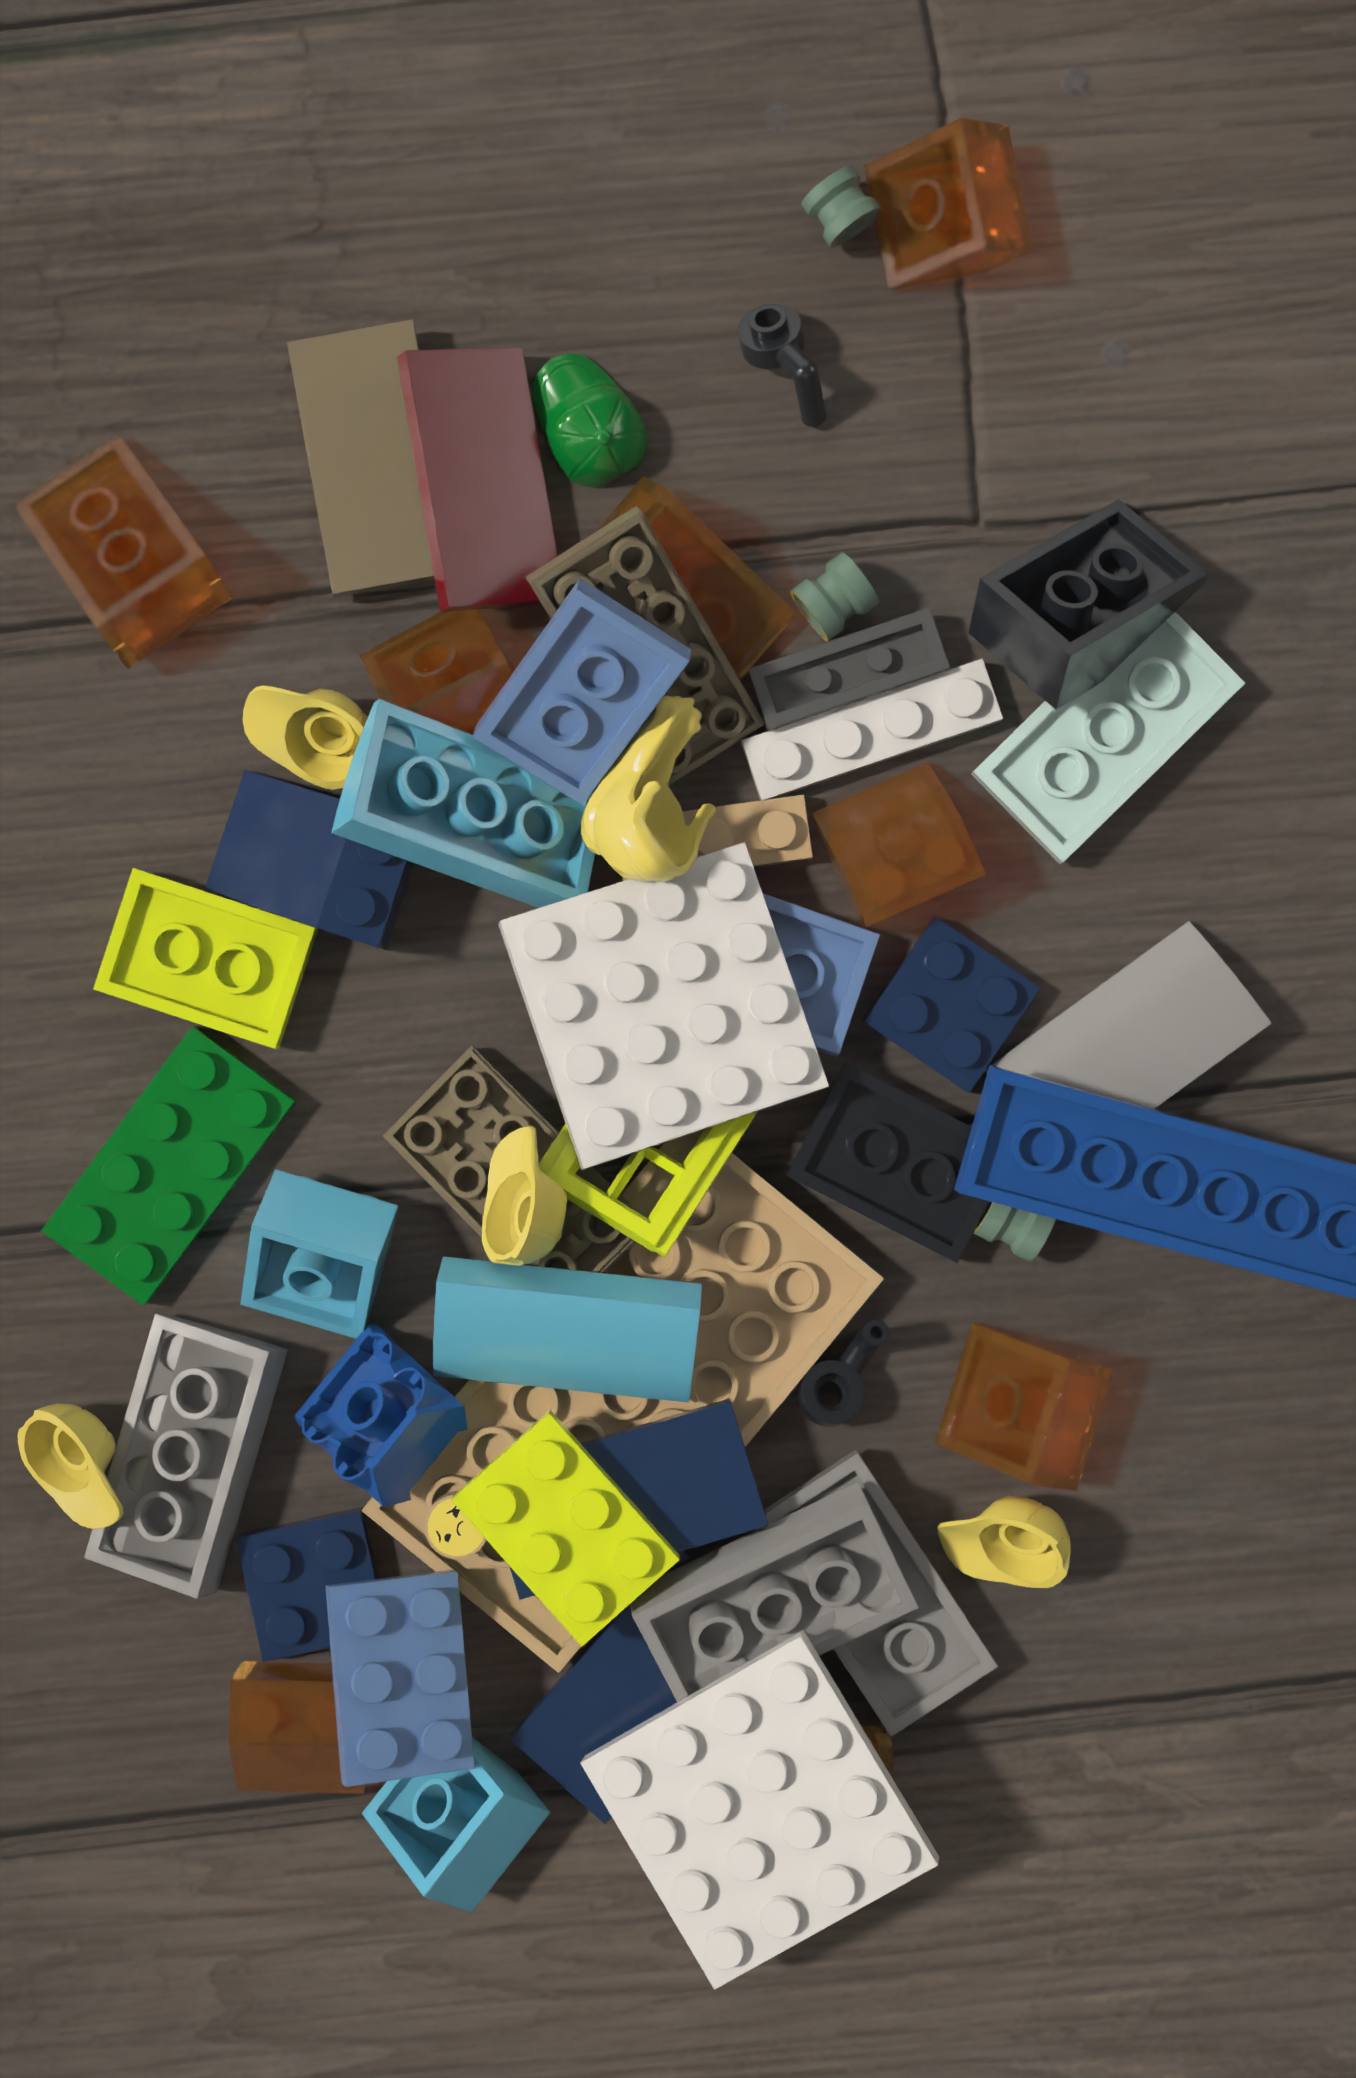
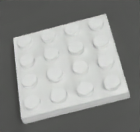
M745 842L697 857L688 872L669 881H634L628 879L501 920L498 924L581 1170L829 1087Z
M804 1630L588 1753L580 1763L714 1990L938 1866L939 1855Z

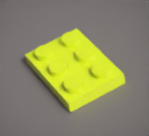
M132 868L93 990L273 1049H279L318 928Z
M551 1410L517 1438L453 1495L451 1499L581 1647L680 1560L678 1552Z

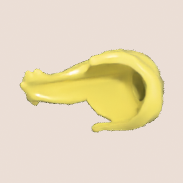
M663 696L656 705L657 710L632 737L600 780L596 790L586 801L581 819L583 842L590 852L602 855L608 864L626 879L665 882L688 872L697 858L699 845L709 819L715 814L716 808L714 805L709 803L703 804L697 811L692 823L687 826L681 805L669 788L676 757L691 737L701 730L699 721L702 714L693 707L695 703L693 698Z

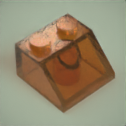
M959 118L864 165L869 195L876 198L882 207V212L875 219V225L888 290H901L985 273L1033 252L1009 125Z
M479 610L439 612L359 655L381 700L471 735L474 734L479 720L513 674Z
M928 762L811 814L859 924L863 929L986 875L959 812Z
M972 1323L935 1444L1031 1485L1077 1492L1114 1369L1062 1349L981 1324Z
M243 1661L230 1679L229 1748L237 1790L364 1794L366 1784L345 1787L341 1784L332 1663Z

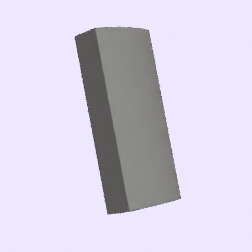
M1187 921L990 1065L1155 1109L1272 1023L1218 953L1190 921ZM987 1066V1068L984 1071L986 1075L988 1073L989 1066Z
M162 1313L154 1315L107 1477L123 1506L124 1513L122 1518L115 1524L106 1528L92 1529L84 1556L85 1559L196 1599L218 1592L288 1349L202 1323Z
M859 1482L663 1574L630 1604L632 1616L677 1702L804 1630L820 1656L919 1608Z

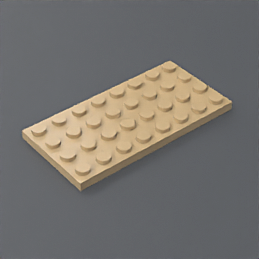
M704 1129L665 1142L658 1150L682 1164ZM731 1153L666 1257L661 1256L655 1251L652 1252L636 1242L605 1273L702 1284L700 1317L689 1403L468 1380L455 1396L465 1406L468 1430L460 1431L454 1436L410 1491L411 1500L382 1507L372 1497L362 1509V1512L435 1572L446 1570L458 1571L459 1591L558 1673L581 1647L580 1644L536 1595L519 1600L509 1565L487 1540L478 1552L467 1558L450 1559L438 1554L430 1546L425 1535V1519L432 1504L442 1495L452 1491H459L549 1410L582 1443L730 1398L746 1447L884 1279L878 1272L733 1153ZM649 1160L621 1195L641 1215L648 1218L674 1175Z

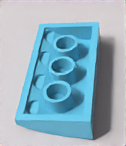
M381 699L374 702L349 767L331 833L537 908L587 893L595 853L589 851L581 835V819L586 801L583 805L477 741L469 733ZM597 786L594 788V790L591 792V794L588 796V798H589V797L592 795V793L596 790Z
M443 1257L436 1281L433 1376L689 1403L700 1317L702 1284Z

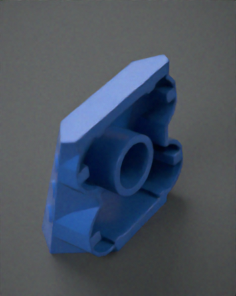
M368 1324L364 1331L361 1332L295 1414L296 1422L302 1427V1433L311 1443L323 1448L333 1458V1469L343 1480L367 1491L382 1507L411 1500L410 1491L454 1436L460 1431L468 1430L465 1406L377 1324Z

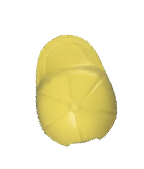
M263 685L254 688L249 693L243 709L244 731L250 743L270 759L307 782L330 790L344 787L351 761L368 718L361 708L347 696L328 689H317L307 694H302Z
M533 1126L522 1127L509 1133L500 1141L491 1158L482 1222V1244L488 1258L493 1263L518 1266L530 1264L549 1254L562 1236L567 1195L559 1184L544 1174L539 1168L536 1128Z
M57 1403L34 1410V1415L19 1429L17 1436L21 1459L31 1475L55 1499L62 1510L79 1525L91 1529H101L115 1524L122 1518L124 1511L104 1473L116 1448L112 1434L107 1431L105 1425L96 1416L87 1410H82L77 1405Z
M1006 1496L995 1500L976 1518L943 1522L937 1527L938 1536L947 1557L957 1569L970 1577L1022 1587L1049 1588L1060 1583L1067 1575L1071 1542L1065 1523L1053 1509L1035 1500L1021 1496Z

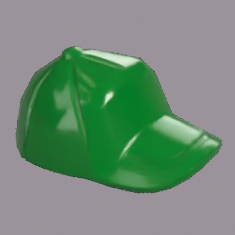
M574 353L562 354L550 359L537 373L532 386L534 408L550 453L567 478L582 486L604 488L607 483L623 476L632 468L639 467L647 448V430L637 408L616 383L596 363L584 355Z

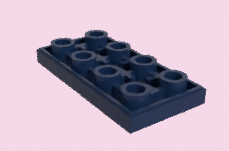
M730 1398L580 1443L677 1552L768 1526ZM510 1567L519 1600L535 1596L531 1589Z
M687 1550L678 1552L680 1560L664 1574L696 1558ZM630 1604L607 1625L514 1729L510 1736V1740L604 1824L612 1816L580 1764L582 1759L588 1753L677 1703L632 1616Z

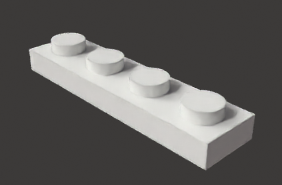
M982 658L741 740V745L761 801L774 799L1000 722L1003 717Z

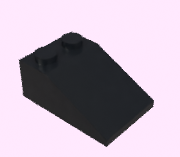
M1118 499L981 577L968 633L1057 710L1103 682L1206 583L1209 573Z

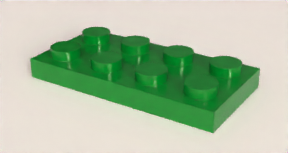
M191 1026L41 1231L142 1306L147 1305L295 1106L297 1100L200 1028Z

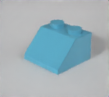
M275 1169L251 1225L240 1305L357 1339L366 1328L391 1245L398 1205L378 1200L370 1195L358 1194L320 1183L309 1177L297 1176Z
M472 1737L474 1769L386 1781L362 1812V1815L423 1897L470 1913L474 1911L550 1813L521 1775L474 1737Z

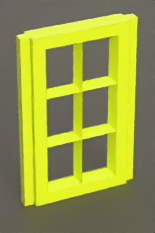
M758 1111L704 1129L682 1164L655 1147L632 1153L607 1192L602 1191L576 1174L580 1164L566 1123L541 1159L539 1168L565 1190L569 1201L648 1250L655 1251L661 1256L666 1257ZM644 1157L674 1175L648 1218L617 1200Z

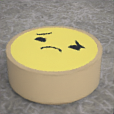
M452 1491L439 1497L432 1504L425 1519V1535L430 1546L438 1554L450 1559L470 1557L478 1552L486 1542L483 1535L451 1501L453 1495L458 1491Z

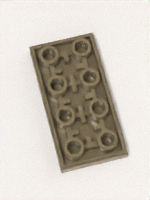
M413 319L287 342L333 596L336 598L435 580L397 357L405 350H419Z
M637 506L525 577L550 619L577 581L582 579L691 649L690 661L664 696L693 698L695 700L693 707L702 714L699 721L701 730L691 737L676 757L669 785L764 725L762 718L651 526ZM656 707L653 709V711L650 713V715L647 717L644 723L657 710Z
M471 1045L383 1137L482 1238V1222L488 1190L490 1162L500 1141L509 1133L526 1126L535 1127L539 1164L559 1134V1131L477 1048ZM594 1166L585 1170H581L580 1167L576 1172L578 1176L604 1192H607L611 1185ZM621 1194L619 1195L617 1200L638 1212ZM567 1199L566 1214L560 1240L556 1242L553 1249L544 1258L526 1265L606 1273L636 1242Z

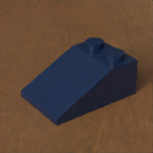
M244 770L204 890L386 950L415 863L331 833L340 799Z

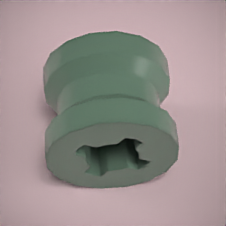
M851 165L839 169L821 181L805 196L801 203L807 215L817 217L823 225V238L830 248L838 247L857 236L882 212V207L876 198L866 196L859 187L861 176L854 166Z

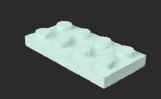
M1174 612L1103 682L1057 710L1044 701L971 775L1061 864L1206 723L1245 682Z

